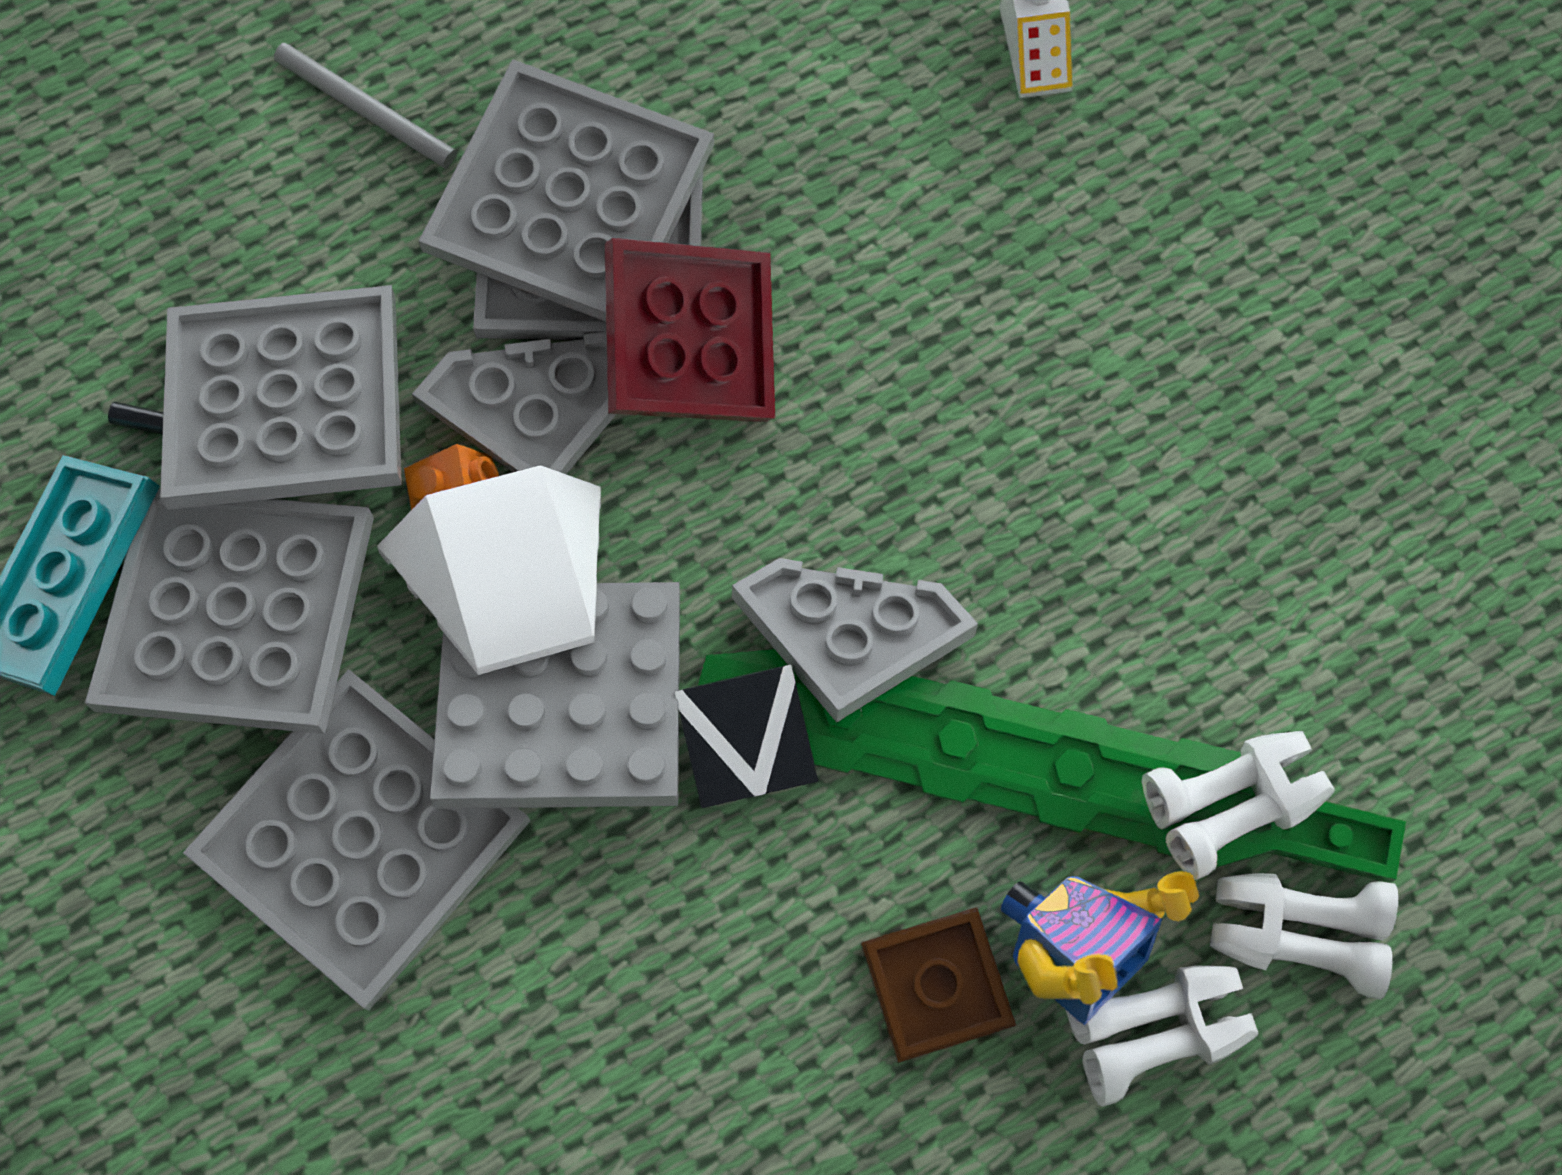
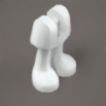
M1303 731L1263 735L1246 740L1241 748V757L1195 778L1181 780L1168 768H1157L1142 776V786L1149 811L1160 829L1176 824L1192 813L1250 786L1252 787L1256 795L1255 797L1199 822L1183 824L1168 832L1166 843L1170 853L1183 871L1193 875L1194 880L1208 875L1216 868V851L1227 843L1271 822H1275L1282 829L1291 828L1310 816L1332 796L1335 789L1324 771L1308 777H1302L1291 784L1283 770L1284 767L1289 766L1312 751Z
M1244 874L1222 877L1217 880L1216 902L1226 906L1237 907L1238 909L1264 912L1262 929L1244 925L1213 924L1210 940L1212 948L1244 964L1262 970L1268 968L1272 959L1297 962L1326 969L1346 977L1359 994L1375 999L1385 997L1392 972V951L1389 945L1376 942H1343L1283 931L1282 924L1283 920L1297 921L1342 930L1361 937L1384 940L1393 931L1397 916L1398 891L1395 884L1381 881L1371 882L1353 898H1333L1283 888L1277 874Z
M1188 966L1177 968L1174 983L1144 993L1125 997H1112L1085 1025L1066 1011L1073 1034L1081 1044L1102 1040L1121 1031L1175 1015L1179 1016L1182 1025L1140 1039L1108 1044L1085 1051L1083 1066L1096 1102L1100 1106H1106L1124 1098L1132 1079L1148 1069L1194 1055H1198L1208 1065H1211L1228 1057L1252 1041L1259 1034L1252 1013L1238 1017L1228 1016L1217 1019V1023L1205 1026L1198 1005L1199 1001L1209 998L1211 1001L1225 997L1230 992L1243 989L1237 968L1231 966Z

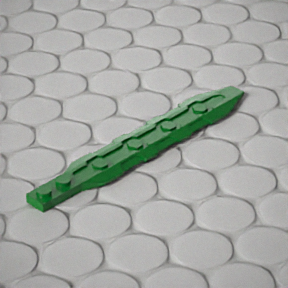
M775 649L706 655L698 685L788 664ZM794 673L815 766L846 774L851 770L921 787L924 794L964 803L968 799L1038 817L1040 823L1077 833H1081L1086 829L1153 846L1156 848L1157 853L1171 857L1173 856L1166 843V836L1170 830L1186 823L1205 820L1256 796L1250 786L1192 813L1176 824L1160 829L1156 825L1146 802L1142 786V776L1157 768H1168L1181 780L1195 778L1241 757V752L1181 738L1176 742L1108 725L1105 718L1065 709L1060 713L992 696L989 689L953 680L944 684L916 676H910L836 722ZM1325 801L1310 816L1291 828L1282 829L1275 822H1271L1227 843L1216 851V868L1271 853L1381 882L1392 883L1397 880L1406 821Z

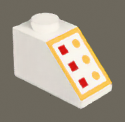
M1001 0L999 8L1019 98L1072 91L1071 27L1068 1Z

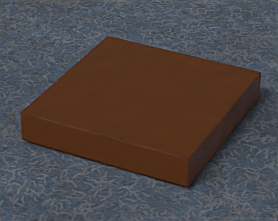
M977 907L861 942L860 945L897 1063L1017 1026Z

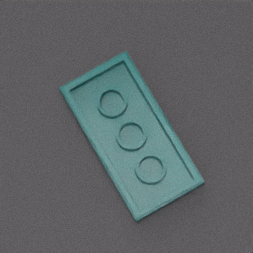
M65 455L61 457L0 575L1 679L53 696L56 695L160 488L157 483L146 476Z

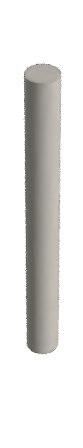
M282 43L276 49L274 60L443 168L447 169L457 157V150L289 44Z

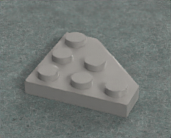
M607 332L584 334V339L559 343H551L550 339L506 344L505 350L472 354L471 349L448 352L412 393L418 405L511 472L541 465L567 474L616 415L608 414Z
M778 558L732 585V599L783 660L788 665L792 664L794 673L836 722L975 637L978 623L941 583L918 580L917 586L883 581V574L837 567L836 573L802 568V561Z

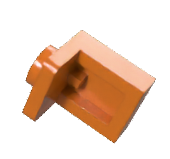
M455 444L404 468L411 510L426 495L499 476L491 456L459 444Z

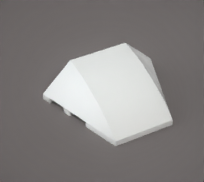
M540 465L426 495L377 545L379 554L388 565L392 564L406 581L409 591L415 598H420L437 619L440 629L478 675L594 643L596 574L597 553L599 549V510L601 508L600 486Z

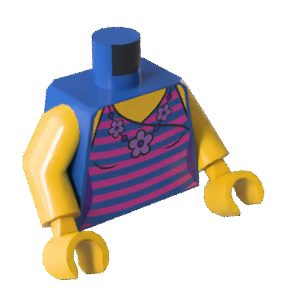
M1185 871L1169 873L1159 880L1158 889L1151 888L1130 893L1102 889L1077 876L1068 877L1047 897L1024 882H1017L1003 900L1001 912L1021 925L1013 952V959L1015 964L1021 969L1033 995L1041 999L1056 1000L1076 1020L1085 1025L1148 961L1164 913L1166 912L1167 917L1173 921H1182L1188 917L1192 910L1190 903H1194L1199 899L1193 875Z

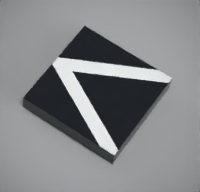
M792 664L675 691L701 809L819 781Z

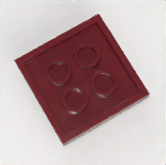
M611 238L605 243L608 414L768 422L775 419L771 254L767 252Z

